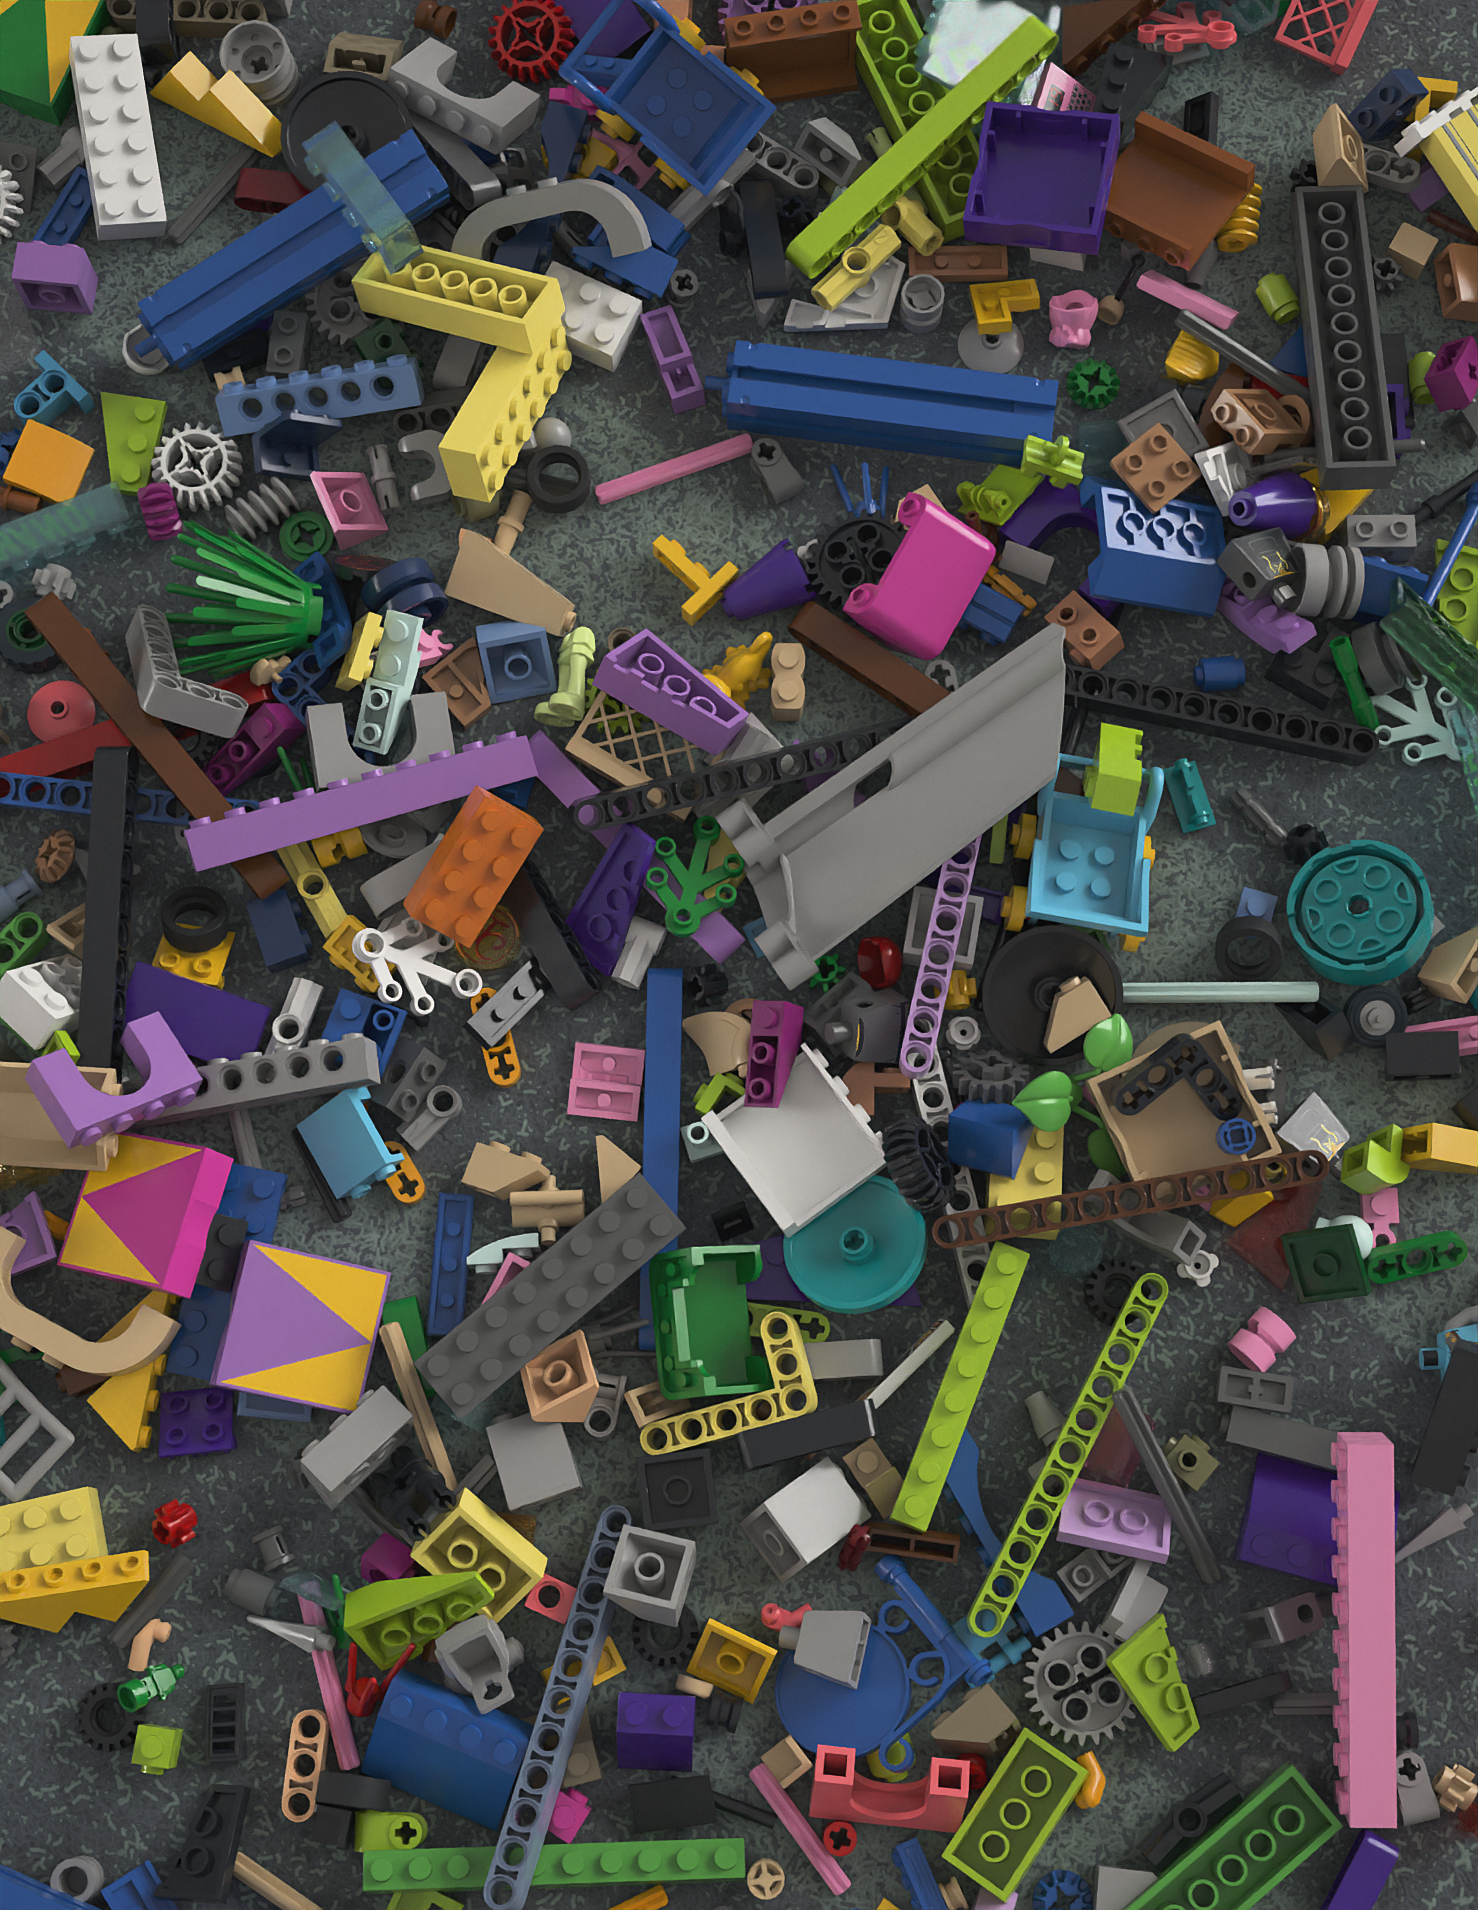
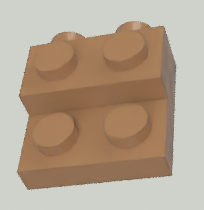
M1224 389L1210 409L1214 420L1224 430L1230 432L1233 435L1234 442L1239 445L1242 451L1249 455L1272 454L1278 444H1300L1307 434L1267 389Z

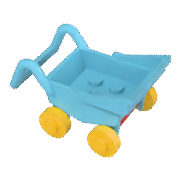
M1059 753L1056 777L1038 792V825L1036 815L1021 813L1018 824H1012L1009 844L1014 845L1013 857L1028 860L1032 852L1028 887L1012 885L1009 896L1003 897L1000 916L1005 917L1004 929L1020 932L1024 919H1027L1028 924L1035 925L1039 919L1104 930L1108 931L1107 938L1115 939L1116 936H1119L1120 951L1135 953L1139 943L1144 942L1148 934L1149 872L1154 864L1155 849H1151V836L1145 834H1147L1156 817L1163 791L1164 772L1160 767L1142 768V781L1149 783L1144 807L1136 806L1134 816L1093 809L1090 807L1088 797L1053 791L1059 766L1084 771L1085 765H1092L1093 759Z

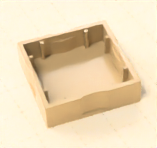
M1220 1020L1190 1033V1035L1204 1047L1240 1095L1242 1109L1236 1118L1247 1120L1254 1127L1256 1132L1254 1146L1248 1152L1239 1155H1229L1223 1152L1217 1145L1216 1131L1225 1121L1216 1118L1206 1108L1184 1078L1180 1079L1141 1112L1131 1116L1120 1113L1110 1101L1111 1088L1157 1050L1155 1049L1085 1081L1131 1182L1270 1157L1282 1153L1261 1106L1254 1099L1246 1085L1242 1066ZM1185 1045L1181 1047L1180 1051L1185 1058L1190 1054L1188 1047ZM1169 1057L1165 1059L1173 1068L1176 1067ZM1156 1066L1152 1068L1148 1074L1149 1082L1156 1083L1160 1081L1165 1074L1164 1067ZM1204 1069L1200 1071L1196 1078L1197 1085L1208 1084L1213 1077L1212 1070ZM1140 1080L1137 1082L1144 1092L1148 1089ZM1128 1091L1123 1094L1127 1103L1133 1100L1131 1093ZM1219 1091L1213 1093L1223 1109L1229 1105L1227 1099ZM1235 1169L1230 1174H1236L1242 1170ZM1197 1176L1192 1183L1193 1192L1210 1184V1181L1205 1176ZM1167 1182L1160 1183L1156 1188L1157 1199L1162 1203L1170 1202L1174 1197L1173 1186Z

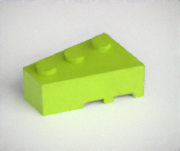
M1101 722L1092 765H1085L1081 783L1083 791H1085L1084 797H1088L1091 808L1134 816L1142 781V761L1137 760V756L1142 754V745H1140L1143 736L1142 730Z

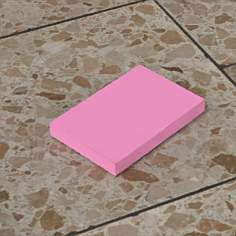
M1152 269L1142 274L1136 285L1138 286L1137 288L1181 310L1186 309L1200 319L1222 330H1227L1233 325L1240 313Z

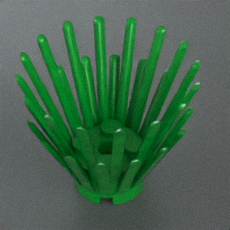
M191 519L190 522L183 521L185 527L193 531L199 538L241 560L178 533L177 539L195 548L200 558L236 572L238 575L172 555L170 560L174 565L210 576L209 578L197 576V585L217 591L168 583L165 586L167 592L232 605L208 603L205 607H195L192 614L165 613L168 623L241 626H235L232 629L208 630L201 636L173 639L174 649L260 640L267 641L177 659L178 667L202 664L179 670L181 676L210 669L207 676L215 675L212 680L254 666L255 663L263 658L268 661L295 650L306 651L307 649H314L313 644L306 642L308 635L319 636L323 597L313 596V591L321 590V585L305 582L230 529H227L229 535L248 549L226 536L220 537Z

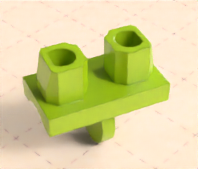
M1028 434L1024 440L1020 473L1032 479L1037 477L1039 473L1049 475L1051 484L1061 489H1064L1069 483L1079 485L1083 478L1081 468L1084 453L1070 449L1069 438L1060 435L1056 442L1052 443Z

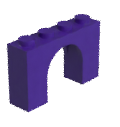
M1047 475L1034 492L1013 513L1012 517L999 529L1000 544L1005 547L1006 541L1009 540L1037 551L1053 533L1069 527L1084 528L1099 537L1097 513L1095 509L1081 507L1080 492L1076 490L1074 484L1069 483L1064 489L1053 486L1049 481V475ZM1089 577L1078 588V594L1105 619L1121 603L1092 598L1090 596Z

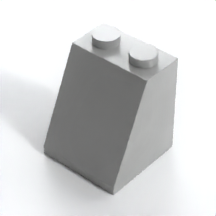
M529 1406L527 1407V1414L514 1418L513 1412L493 1418V1425L486 1427L509 1511L515 1514L584 1490L563 1422L534 1421L531 1417Z
M827 1456L762 1503L739 1525L783 1584L847 1536L853 1525H861L868 1520L871 1514L867 1510L864 1499L855 1493L845 1480L842 1469Z

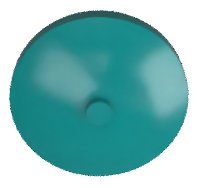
M874 1175L791 1237L787 1238L784 1234V1258L791 1278L799 1290L813 1303L837 1313H866L892 1303L914 1283L926 1259L928 1232L921 1211L917 1212L913 1209L912 1205L906 1203L905 1197L899 1194L896 1184L890 1179Z

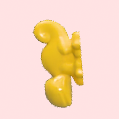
M767 631L761 633L752 645L747 648L745 645H740L737 648L729 646L726 649L727 657L723 660V666L715 665L712 670H702L704 677L744 710H746L745 702L750 699V692H756L759 688H769L768 679L771 677V670L769 668H762V664L771 647L773 639L771 633Z

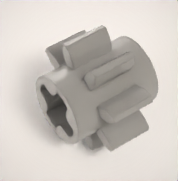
M52 563L47 564V567L43 568V570L36 569L31 584L35 586L34 589L37 590L36 597H44L52 591L61 601H64L65 598L71 600L77 586L73 583L74 580L70 579L72 572Z

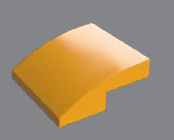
M28 419L2 478L4 483L32 492L37 496H41L43 501L64 508L72 505L95 450L60 431Z

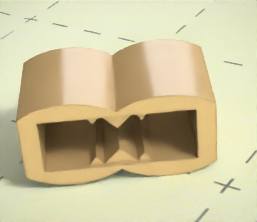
M776 643L771 656V679L773 682L771 687V712L775 721H800L802 718L805 704V686L803 682L805 653L801 643Z

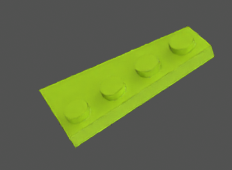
M1437 539L1434 543L1435 570L1449 541ZM1463 545L1436 598L1438 675L1470 684L1475 680L1478 669V549Z

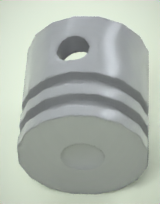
M83 1855L66 1859L58 1864L52 1872L50 1886L59 1892L73 1896V1898L79 1901L87 1902L96 1897L101 1891L105 1880L104 1870L93 1857Z

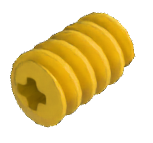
M1254 183V187L1217 234L1216 242L1220 251L1239 253L1258 242V236L1255 233L1259 230V224L1256 221L1260 218V211L1257 209L1261 207V199L1259 197L1263 192L1260 185Z

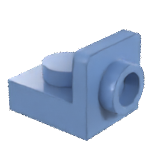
M1244 887L1234 918L1250 915L1261 917L1271 923L1278 896ZM1243 936L1245 938L1253 940L1260 939L1259 937L1255 936Z

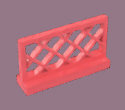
M1291 0L1273 41L1331 67L1329 71L1342 75L1351 62L1379 0H1355L1353 7L1350 5V0H1336L1328 4L1324 0H1318L1320 7L1305 13L1300 0ZM1344 3L1348 18L1346 22L1333 26L1328 9ZM1296 8L1298 15L1292 17L1294 10ZM1322 12L1328 29L1312 34L1306 17ZM1301 20L1306 37L1295 41L1284 36L1288 24ZM1342 29L1339 37H1337L1335 31ZM1330 33L1334 44L1331 55L1328 56L1319 52L1314 39ZM1308 42L1310 47L1304 45L1303 43Z

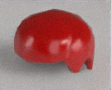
M885 936L866 937L860 941L857 963L861 978L868 982L871 988L882 989L895 985L903 969V957L898 945Z

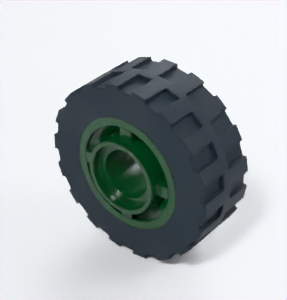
M27 595L24 598H15L13 602L5 604L0 612V656L8 666L11 665L13 670L17 672L22 671L28 675L32 673L44 674L45 671L55 669L59 663L62 664V660L40 634L33 639H25L30 632L37 630L27 619L23 611L40 600L42 596L34 597V595Z

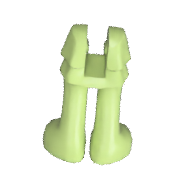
M587 627L576 628L562 640L558 651L560 654L556 662L559 664L557 693L552 694L548 702L539 703L534 712V718L545 725L571 727L574 726L575 721H582L586 708L585 670L594 663L593 653L595 652L594 634Z

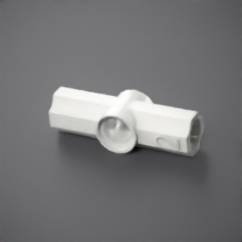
M294 978L280 1016L273 1022V1034L265 1055L274 1053V1048L280 1046H295L296 1049L305 1046L309 1038L308 1030L324 991L323 986L303 978ZM287 1026H299L298 1034L294 1038H283L282 1034ZM275 1068L267 1072L266 1081L268 1082L274 1079Z

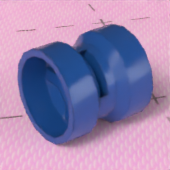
M1233 1118L1225 1121L1216 1131L1218 1147L1229 1155H1239L1248 1152L1256 1141L1254 1127L1242 1118Z

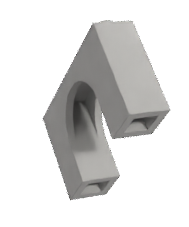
M431 37L390 67L387 84L396 91L408 109L495 155L501 152L535 122L541 95L515 81H512L495 96L485 99L463 97L444 87L452 79L458 51Z
M446 692L411 695L408 702L413 747L411 753L401 762L415 759L417 765L430 762L428 755L449 750L450 756L455 755ZM342 703L307 706L305 721L316 793L327 791V783L347 778L349 784L363 781L362 773L381 768L383 775L396 771L395 765L383 767L371 765L361 760L354 753L347 738Z

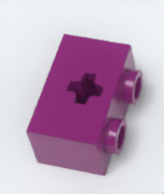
M1472 335L1442 344L1424 377V381L1440 412L1451 409L1458 411L1466 408L1471 404L1478 390V346Z

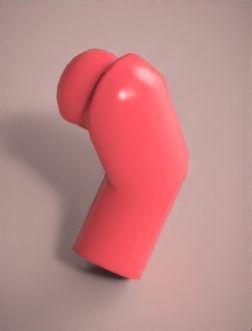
M768 1603L761 1609V1620L768 1629L780 1633L783 1625L801 1628L805 1611L812 1610L809 1603H806L791 1612L778 1607L775 1603Z

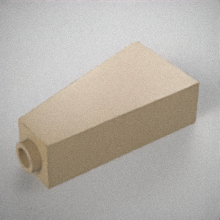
M466 529L444 592L445 595L521 623L545 627L546 632L556 636L564 637L566 631L570 632L572 630L577 615L573 612L575 604L480 533Z

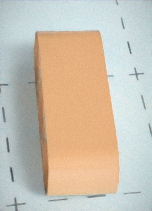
M304 1710L297 1714L292 1723L282 1795V1811L289 1820L294 1822H303L312 1818L317 1813L314 1812L315 1804L319 1802L315 1801L320 1771H325L330 1735L327 1714L322 1710ZM310 1715L315 1716L320 1723L319 1733L315 1737H309L303 1731V1722ZM303 1754L310 1755L315 1761V1769L309 1776L303 1775L298 1769V1760ZM297 1793L305 1794L310 1800V1807L306 1814H299L293 1808L292 1801Z

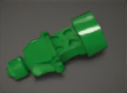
M164 1663L146 1667L144 1670L148 1671L147 1677L141 1680L131 1679L118 1687L117 1697L119 1703L124 1710L133 1713L146 1706L148 1700L154 1696L159 1697L158 1702L165 1700L166 1696L175 1690L176 1681L184 1676V1667L175 1664L167 1668V1665Z

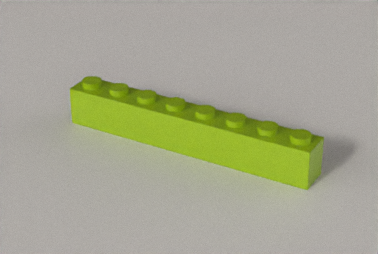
M997 1240L992 1246L889 1520L922 1533L926 1532L1030 1253Z

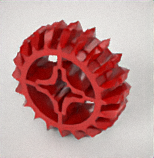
M511 0L513 6L510 8L505 4H501V9L504 12L502 17L493 15V20L498 25L488 27L489 33L494 36V38L488 40V46L494 49L491 57L494 61H499L497 67L502 72L507 71V76L512 80L518 76L519 81L526 84L529 77L534 84H538L540 75H543L546 80H551L549 71L554 69L559 73V62H564L568 57L565 51L574 50L573 43L568 40L575 37V32L568 28L572 24L570 17L562 16L565 13V9L561 5L555 6L554 0H523L522 2ZM530 16H543L541 19L538 17L533 22L523 21V19ZM515 27L516 38L511 43L512 47L509 49L510 34ZM554 28V40L548 50L546 42L552 34L551 30ZM524 30L536 38L535 41L539 44V47H536L533 42L531 43L527 40L528 37L523 32ZM530 55H538L541 57L531 62L519 61L522 58L525 60Z

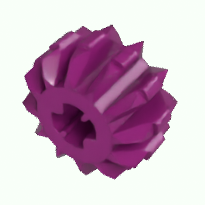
M155 482L147 484L146 487L139 488L137 496L149 537L153 541H165L173 539L174 536L181 533L182 525L170 485L166 482L158 484Z

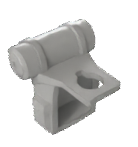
M485 1614L470 1618L455 1625L435 1640L437 1648L434 1652L444 1671L445 1687L463 1695L472 1694L481 1714H486L515 1697L508 1673L514 1671L515 1667L525 1662L524 1648L514 1637L505 1640L502 1631L494 1619H488ZM494 1683L495 1686L502 1687V1691L497 1697L491 1700L484 1699L485 1693L488 1691V1685Z

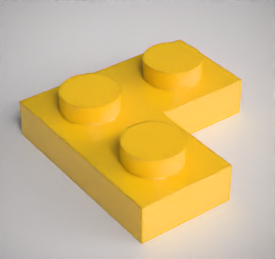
M1035 279L969 285V297L979 335H997L1012 332L1010 312L1040 309V296Z

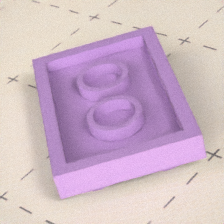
M1076 1478L1059 1513L1056 1540L1166 1564L1170 1547L1171 1516L1159 1495Z

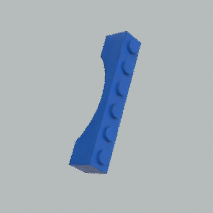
M965 1427L941 1492L948 1503L955 1501L962 1513L956 1516L958 1522L967 1536L972 1533L980 1544L975 1550L987 1569L993 1565L1002 1544L991 1530L982 1509L977 1481L979 1449ZM1009 1553L1010 1558L1015 1563L1021 1564ZM1031 1570L1014 1603L1018 1612L1013 1614L1024 1634L1030 1631L1033 1637H1038L1075 1614L1056 1581L1038 1575ZM998 1576L999 1579L994 1581L1002 1598H1005L1011 1592V1583L1006 1577Z

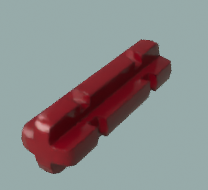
M855 1524L851 1528L838 1556L840 1560L838 1567L842 1571L848 1569L853 1572L857 1569L871 1540L869 1536L871 1530L867 1525L861 1527Z

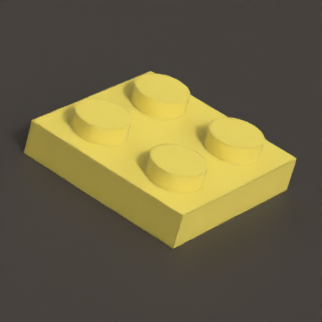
M368 612L355 623L351 646L345 654L335 687L349 691L356 685H360L363 679H368L374 662L369 659L373 647L377 648L384 632V628L380 627L382 616Z

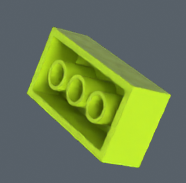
M1024 1727L941 1857L1002 1901L1008 1903L1090 1775L1089 1771Z

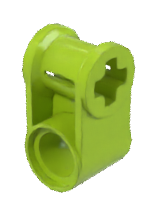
M376 1810L355 1812V1852L413 1849L421 1844L428 1834L427 1821L419 1813ZM408 1822H410V1828L417 1831V1834L411 1837L409 1841L407 1834L401 1833L400 1830Z

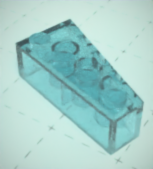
M336 121L302 143L307 157L303 159L306 166L314 177L318 174L321 175L325 181L322 187L333 202L337 200L344 208L341 210V213L352 228L357 226L362 233L360 239L371 254L376 253L390 275L424 252L410 221Z

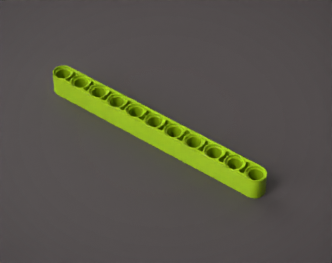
M1035 16L1028 17L789 244L785 252V258L809 279L817 277L984 118L987 101L1001 102L1053 52L1059 41V36Z
M1147 1273L1135 1282L968 1612L966 1619L967 1627L976 1637H992L1002 1629L1114 1404L1112 1394L1122 1388L1167 1298L1168 1284L1159 1274ZM1143 1283H1150L1158 1290L1156 1300H1148L1143 1297L1141 1293ZM1127 1315H1135L1141 1320L1142 1329L1140 1332L1134 1333L1127 1329L1125 1326V1317ZM1111 1347H1119L1125 1352V1364L1116 1365L1111 1362L1108 1354ZM1095 1379H1102L1108 1383L1110 1387L1108 1397L1101 1398L1093 1392L1092 1384ZM1078 1412H1088L1092 1416L1094 1425L1091 1430L1085 1431L1078 1427L1076 1423ZM1063 1444H1070L1076 1449L1077 1460L1075 1463L1069 1464L1061 1459L1059 1450ZM1046 1477H1054L1061 1484V1491L1057 1497L1049 1496L1044 1492L1043 1481ZM1029 1510H1038L1044 1516L1045 1522L1041 1530L1031 1529L1026 1523V1515ZM1013 1543L1023 1544L1028 1551L1027 1560L1023 1564L1015 1563L1009 1556V1549ZM997 1576L1006 1577L1011 1583V1592L1005 1598L997 1596L992 1589L993 1580ZM980 1610H987L994 1617V1626L988 1632L981 1631L975 1623L976 1614Z

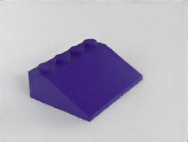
M1257 1453L1233 1561L1338 1589L1337 1578H1333L1331 1567L1332 1555H1338L1337 1540H1332L1331 1534L1332 1517L1338 1518L1337 1505L1332 1503L1331 1481L1337 1480V1474ZM1394 1490L1395 1540L1401 1493Z

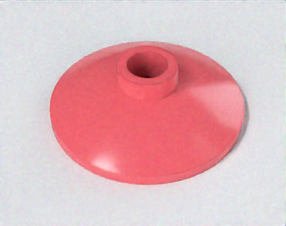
M64 680L51 682L40 688L32 697L27 710L29 726L36 737L43 742L93 726L96 716L94 700L87 690L75 682ZM57 705H64L63 712L60 714L53 713Z

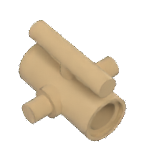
M549 1175L548 1179L542 1181V1187L538 1191L510 1192L513 1228L538 1227V1231L541 1233V1244L551 1246L555 1244L556 1233L559 1231V1227L576 1226L585 1218V1196L583 1190H559L556 1188V1177L554 1175Z

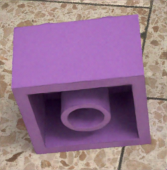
M37 240L30 241L29 243L17 242L11 279L27 308L92 314L98 277L84 248L69 243L62 246L48 245Z

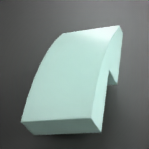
M529 1233L498 1240L468 1256L467 1266L469 1269H476L477 1275L497 1274V1268H501L505 1261V1253L511 1252L522 1259L532 1258L533 1252H541V1238L538 1233Z

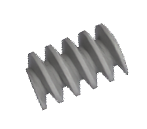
M275 476L270 478L272 489L262 483L259 485L260 496L251 490L247 493L249 503L240 497L236 499L237 511L230 505L224 507L225 519L230 528L243 539V534L245 533L252 539L257 538L256 526L267 532V519L278 525L277 513L279 512L289 518L291 516L290 505L300 511L298 503L287 486Z

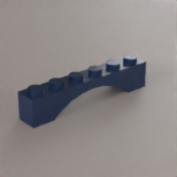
M551 100L540 127L542 146L549 162L548 178L557 177V181L560 183L571 180L573 173H579L583 161L581 151L584 144L589 145L593 126L589 125L588 111ZM562 213L530 220L513 238L498 246L492 263L542 275V272L539 270L542 262H547L552 250L550 239L552 233H557L560 229Z

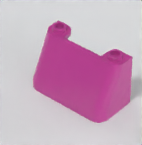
M908 492L900 505L898 519L909 530L878 585L865 583L853 589L842 610L888 649L922 660H931L938 656L947 644L995 557L996 549L987 538L924 496Z

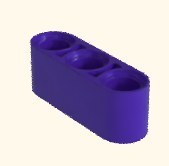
M1363 1828L1353 1843L1320 1910H1372L1398 1858L1399 1847L1367 1828Z

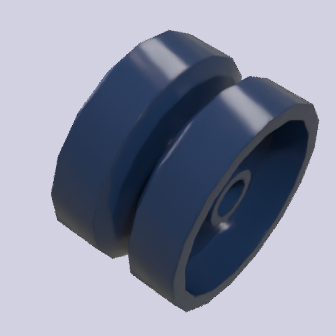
M419 557L408 558L382 569L368 580L360 593L368 611L382 616L380 627L382 628L384 627L387 610H395L424 618L422 629L437 621L449 606L448 599L440 585L433 583L435 578L426 560Z

